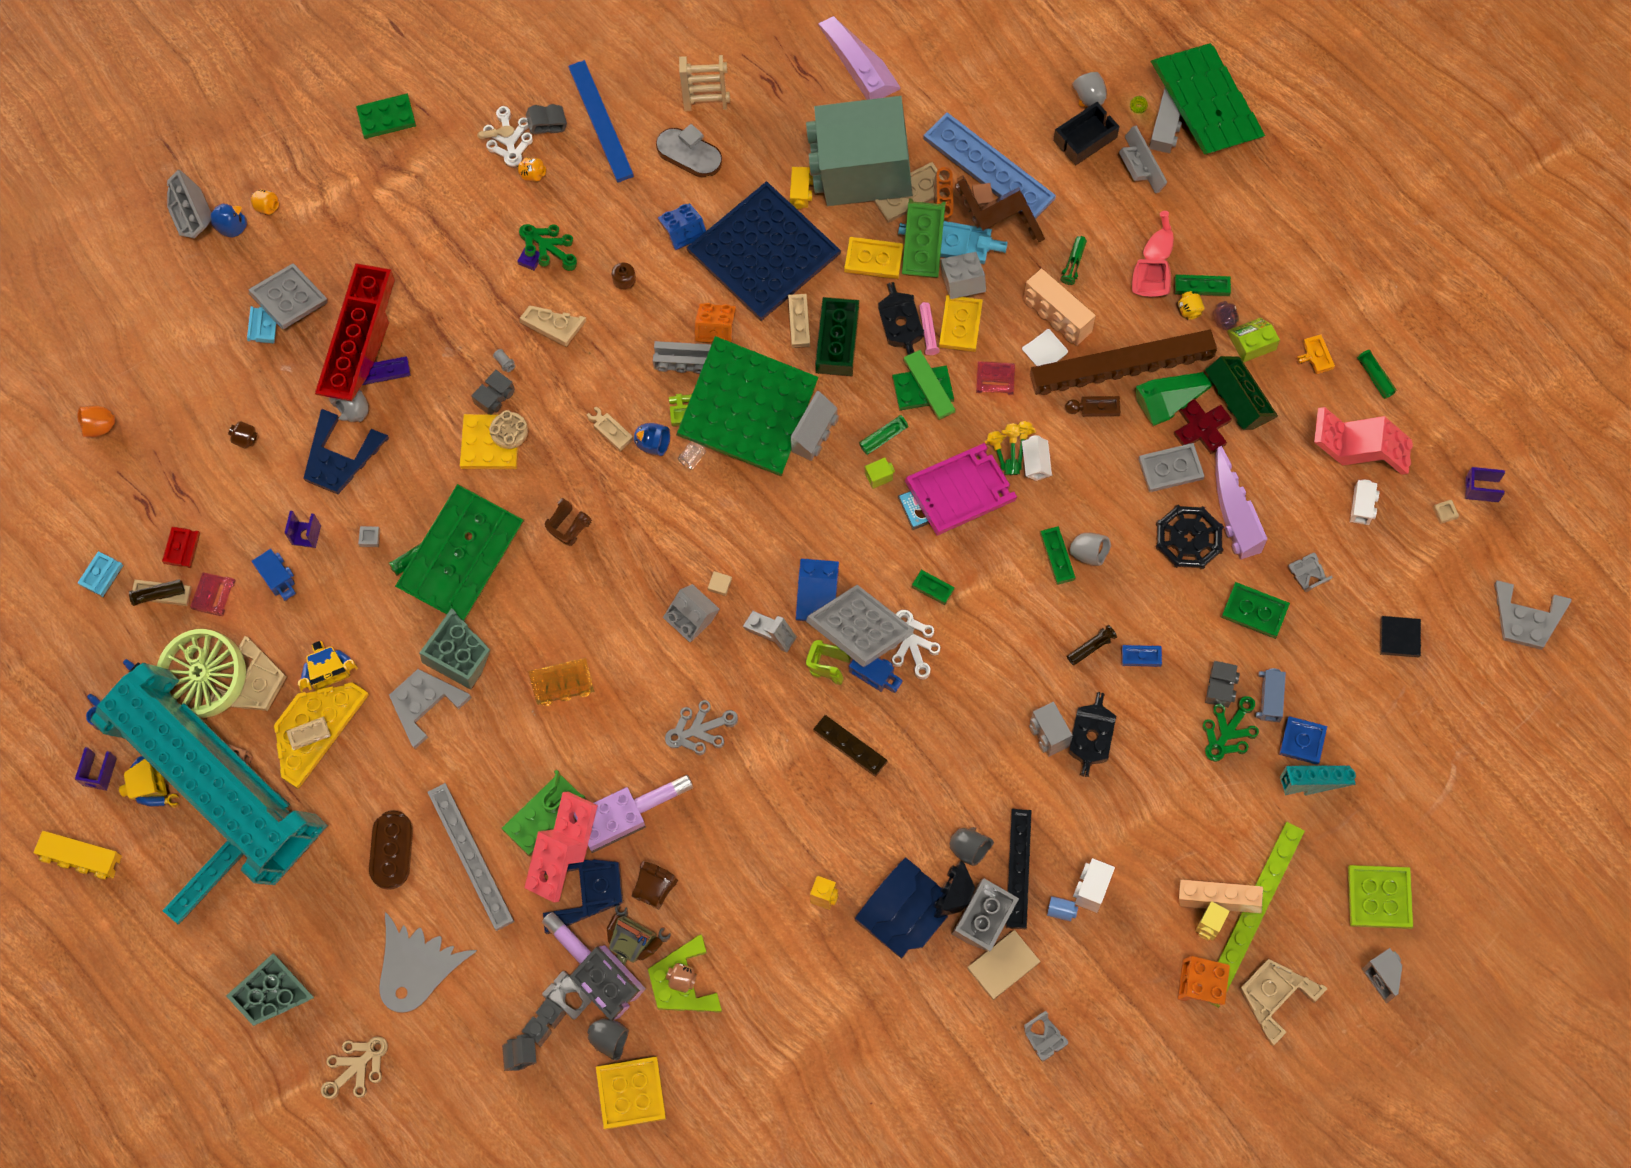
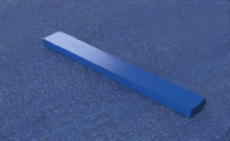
M585 60L569 65V71L617 183L634 177Z

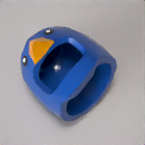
M223 203L216 206L210 214L213 228L225 237L232 238L241 234L247 226V218L240 212L242 207Z
M657 423L642 424L635 430L634 442L643 452L661 456L667 451L669 446L670 429Z

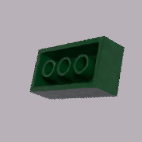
M823 297L815 363L816 373L853 376L859 320V300Z

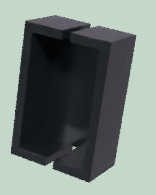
M1095 102L1056 128L1053 141L1063 152L1066 150V156L1076 166L1118 137L1120 126L1110 115L1107 116V112L1098 102Z

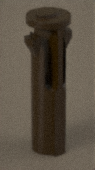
M179 579L145 589L129 591V598L131 604L136 606L143 602L184 594L185 590L183 582Z
M1107 625L1106 630L1104 628L1100 629L1096 636L1066 657L1074 666L1104 644H1110L1111 638L1116 639L1117 634L1110 625Z

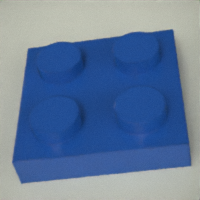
M1288 716L1279 755L1318 765L1327 726Z

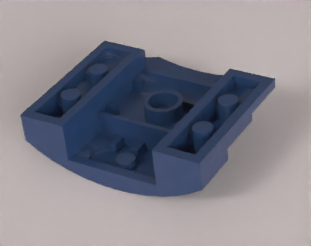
M905 857L866 902L855 917V921L902 959L910 949L923 948L948 916L934 917L936 908H934L935 903L943 894L941 887Z

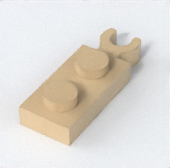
M595 407L594 410L597 415L591 416L588 413L589 421L595 423L594 428L618 451L623 450L633 440V436L608 413L602 416L601 410Z

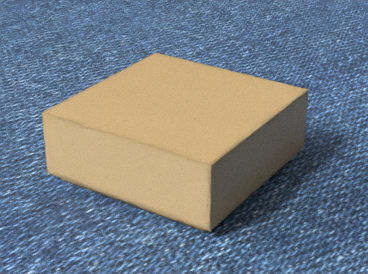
M1452 499L1433 506L1440 524L1458 519L1459 517Z
M714 571L708 591L726 596L732 577Z

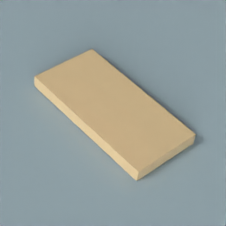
M933 162L911 172L913 196L884 200L876 199L874 201L887 223L907 214L909 198H912L914 202L929 203L934 200V177L938 170ZM940 192V196L946 194L945 192Z

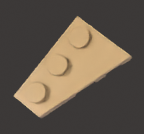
M529 306L520 317V323L566 347L586 322V317L579 316V318L573 317L569 313L564 312L563 314H558L549 309Z

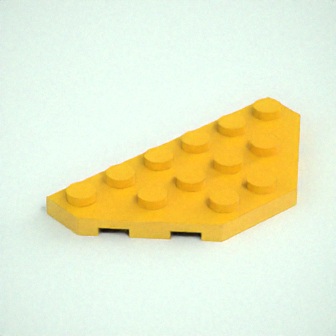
M347 683L344 686L317 689L314 692L298 693L274 724L278 758L281 767L280 773L283 780L299 790L369 696L368 692L354 683ZM324 717L331 736L293 750L286 731Z

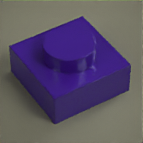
M524 248L517 261L518 265L535 271L539 261V252L536 251L534 256L529 257L525 255Z

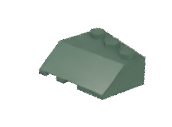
M451 608L419 654L423 664L471 690L482 674L490 649Z
M274 953L226 995L253 1026L314 999L311 993Z

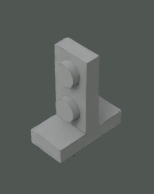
M752 611L743 625L746 631L775 642L780 650L788 652L797 638L785 619L777 616L774 620Z

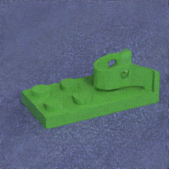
M909 198L902 274L929 277L939 276L946 202L943 201L941 204L914 202L912 198Z
M558 770L554 771L555 777L502 827V830L529 857L533 854L538 832L554 830L562 793L568 791L586 800L585 796L580 794L564 779Z

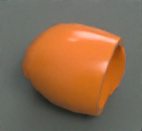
M82 406L78 409L77 418L83 437L102 436L108 433L115 424V415L105 407Z

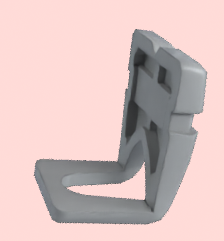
M1316 553L1307 555L1302 560H1297L1288 566L1291 574H1294V578L1305 592H1309L1318 585L1325 584L1333 578L1332 575L1326 578ZM1310 577H1315L1320 580L1319 582L1309 586Z
M562 971L553 981L554 984L551 983L542 993V996L555 1003L575 1020L592 1000L565 971ZM567 993H578L582 1000V1004L578 1009H573L566 1005L565 996Z
M1044 1011L1024 1025L1025 1035L1043 1062L1053 1056L1054 1051L1058 1052L1068 1045L1067 1039L1060 1034V1031L1048 1019L1047 1011ZM1038 1020L1044 1022V1035L1031 1032L1032 1025Z

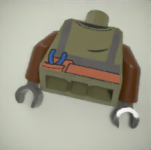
M620 905L615 907L616 915H613L607 926L609 949L617 954L616 957L624 966L627 960L634 963L638 960L643 961L653 955L663 942H667L671 936V933H669L667 937H663L661 933L664 932L665 928H661L658 937H656L657 934L627 918V907L624 912L620 913Z

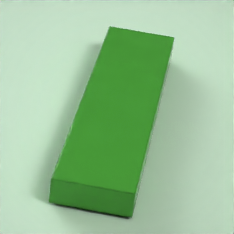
M921 350L904 357V362L938 420L955 413L953 404Z

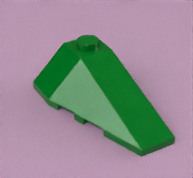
M1204 372L1154 379L1136 386V401L1151 424L1155 426L1173 418L1178 410L1187 407V403L1205 393L1212 387V384Z

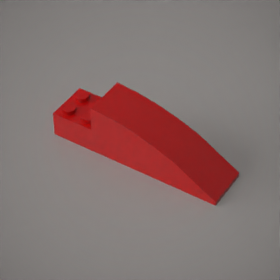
M355 263L315 395L352 401L366 380L389 325L385 311L395 282L391 269Z

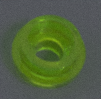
M1136 96L1131 100L1130 109L1133 112L1139 114L1147 110L1148 103L1144 97Z

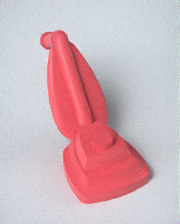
M1168 211L1160 213L1163 228L1154 233L1149 239L1143 252L1145 259L1138 260L1135 266L1132 280V291L1135 294L1158 297L1170 293L1171 270L1166 259L1172 252L1174 238L1169 223Z

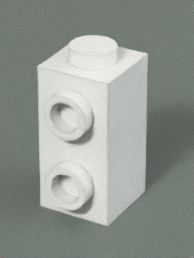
M1034 435L1022 441L1026 477L1038 481L1052 476L1048 440Z
M1358 480L1354 488L1350 522L1369 525L1371 520L1376 518L1377 508H1374V505L1379 498L1377 483H1372L1370 480Z

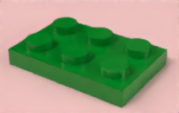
M408 93L356 106L364 139L416 127Z
M947 365L931 368L950 401L954 402ZM911 372L892 375L899 411L930 406Z
M1235 582L1221 618L1276 639L1290 603Z

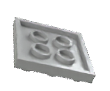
M294 263L248 289L249 295L282 330L327 303V298Z

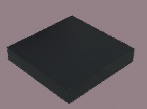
M1382 616L1380 622V655L1419 658L1421 656V619Z

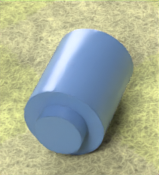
M1051 896L1047 916L1071 922L1072 918L1076 919L1078 907L1075 906L1074 901Z

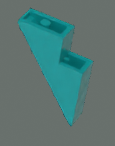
M1286 766L1280 775L1285 796L1304 792L1306 796L1356 785V773L1351 766Z

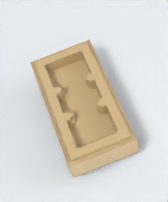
M324 717L286 731L293 750L331 736Z

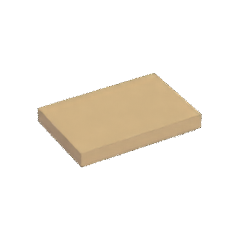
M1014 930L997 943L990 952L987 951L968 966L967 969L992 1000H994L1041 961Z

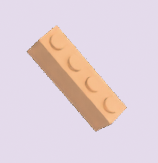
M1181 880L1179 903L1182 907L1207 909L1212 901L1229 911L1262 914L1263 887Z

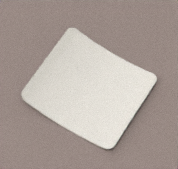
M1046 329L1042 334L1022 347V350L1036 366L1057 362L1068 353L1066 347L1050 329Z

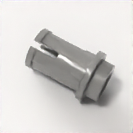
M498 349L493 354V357L502 366L503 371L511 372L515 368L514 360L510 359L502 349Z

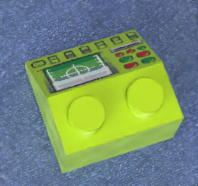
M1262 318L1227 330L1243 363L1277 350L1280 342L1272 324Z

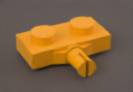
M1321 334L1303 340L1306 354L1297 356L1298 364L1309 361L1316 374L1334 369V362Z

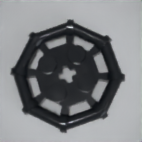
M1178 504L1166 516L1156 522L1157 545L1155 547L1175 568L1191 567L1200 568V570L1204 569L1210 561L1218 554H1222L1224 550L1222 548V529L1224 526L1204 506L1187 507ZM1183 514H1194L1197 517L1196 519L1184 518ZM1177 516L1179 521L1174 526L1169 525L1168 523ZM1203 517L1212 527L1207 528L1205 523L1200 521ZM1165 531L1170 532V541H1165ZM1215 533L1214 544L1209 543V534ZM1191 534L1194 538L1192 541H1188V538H1184V536ZM1168 548H1175L1179 555L1176 557ZM1208 549L1210 552L1202 558L1201 552ZM1183 556L1195 557V560H1185L1182 558Z

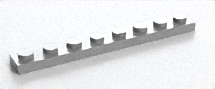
M446 783L428 791L434 807L495 930L498 931L512 924L514 920Z

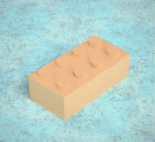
M1042 268L1026 282L1025 303L1029 307H1033L1041 318L1047 319L1056 331L1063 333L1067 341L1073 342L1078 346L1092 333L1096 315Z

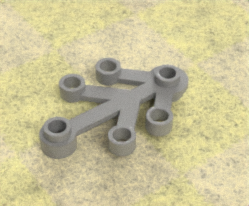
M703 700L699 703V711L691 728L685 731L683 730L687 720L692 718V710L688 707L681 709L679 722L675 729H671L666 733L665 742L670 748L683 746L694 751L697 755H703L706 752L704 743L697 742L695 744L687 740V738L694 736L713 744L715 748H722L724 746L723 737L720 735H710L706 731L722 725L734 727L738 722V716L736 712L728 710L723 713L722 717L702 724L706 713L711 710L710 703ZM704 704L708 705V708L705 710L701 708ZM689 711L690 715L683 716V713ZM732 715L733 719L727 720L726 717ZM676 735L678 736V739L676 741L671 740V737ZM720 739L722 743L717 745L715 740ZM702 746L703 750L699 752L696 748Z

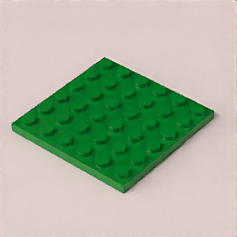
M715 336L676 435L782 476L792 450L791 435L808 407L819 377Z

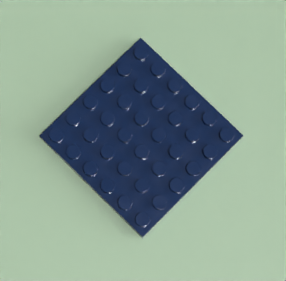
M767 181L687 247V251L760 321L787 300L788 295L794 294L841 254V250Z

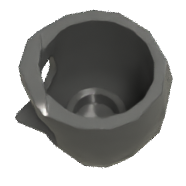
M975 827L970 829L960 828L952 835L949 846L951 851L961 861L975 866L981 862L988 850L992 848L994 841L976 832Z
M606 1018L592 1023L587 1033L588 1040L595 1047L596 1051L605 1054L615 1061L621 1058L629 1030L621 1023L614 1020L610 1021V1019Z

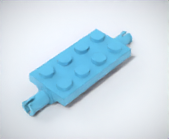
M944 221L940 257L948 258L977 252L980 263L985 264L987 252L993 250L1006 253L1008 241L992 239V229L982 231L981 227L977 228L976 226ZM900 223L899 235L906 234V224Z

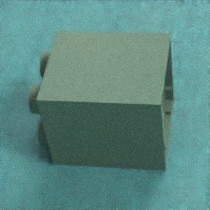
M902 96L814 106L815 121L806 122L808 143L811 149L809 164L811 176L813 175L815 194L824 193L827 206L913 196Z

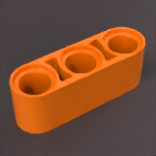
M948 167L939 168L934 177V204L946 202L945 210L948 212V215H944V221H949L953 214V174ZM939 175H945L947 180L940 179ZM940 192H945L948 197H941Z

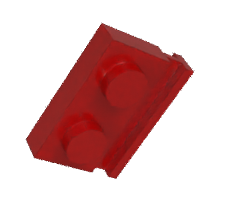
M171 527L162 559L163 564L191 568L200 532Z

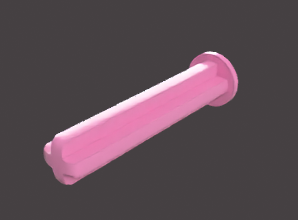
M923 302L919 307L926 343L925 354L936 355L940 352V349L937 347L931 307L929 303Z

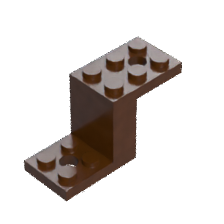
M964 175L957 178L956 188L960 196L964 194L966 198L964 204L969 212L973 211L974 216L972 217L977 228L981 227L983 231L1021 211L1020 215L1024 223H1029L1030 225L1028 231L1032 239H1037L1038 242L1045 240L1044 234L1019 187L980 207Z

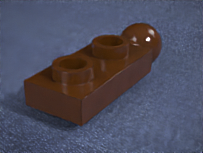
M1120 396L1082 397V403L1072 399L1066 403V410L1070 414H1076L1082 410L1083 417L1120 416Z

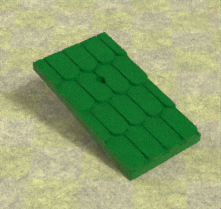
M1211 43L1150 61L1204 155L1265 136L1256 116L1251 112L1245 98L1238 90L1227 67L1224 66L1215 47Z
M457 484L395 587L445 614H448L452 608L457 616L465 621L509 545L515 538L524 519ZM468 533L472 534L471 539L468 538Z

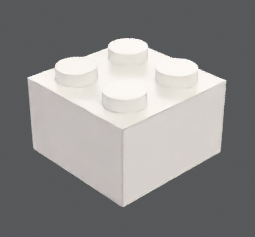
M1093 858L1090 864L1086 863L1080 877L1084 881L1078 882L1073 897L1077 898L1075 905L1097 913L1115 867Z

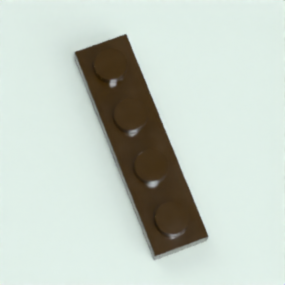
M824 715L813 729V732L874 777L879 774L888 762L887 759L827 715Z

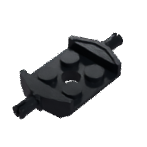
M891 282V284H887L890 294L878 303V309L888 344L894 347L906 348L908 356L914 353L913 344L924 337V329H922L915 306L914 295L898 293L895 283ZM902 319L906 324L899 326L896 324V321Z
M1100 692L1096 693V700L1093 705L1077 709L1069 754L1082 762L1083 766L1080 775L1083 777L1084 774L1085 777H1089L1092 764L1107 762L1109 758L1117 716L1103 706L1105 694L1101 693L1100 697ZM1089 732H1094L1097 734V739L1095 741H1091L1087 738V734Z

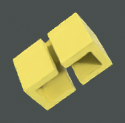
M1211 901L1195 931L1205 940H1214L1230 911Z

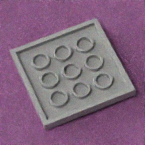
M858 585L810 614L806 620L807 623L862 667L879 658L913 635L914 628Z

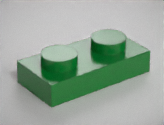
M922 569L912 584L913 589L943 605H946L955 590V587Z

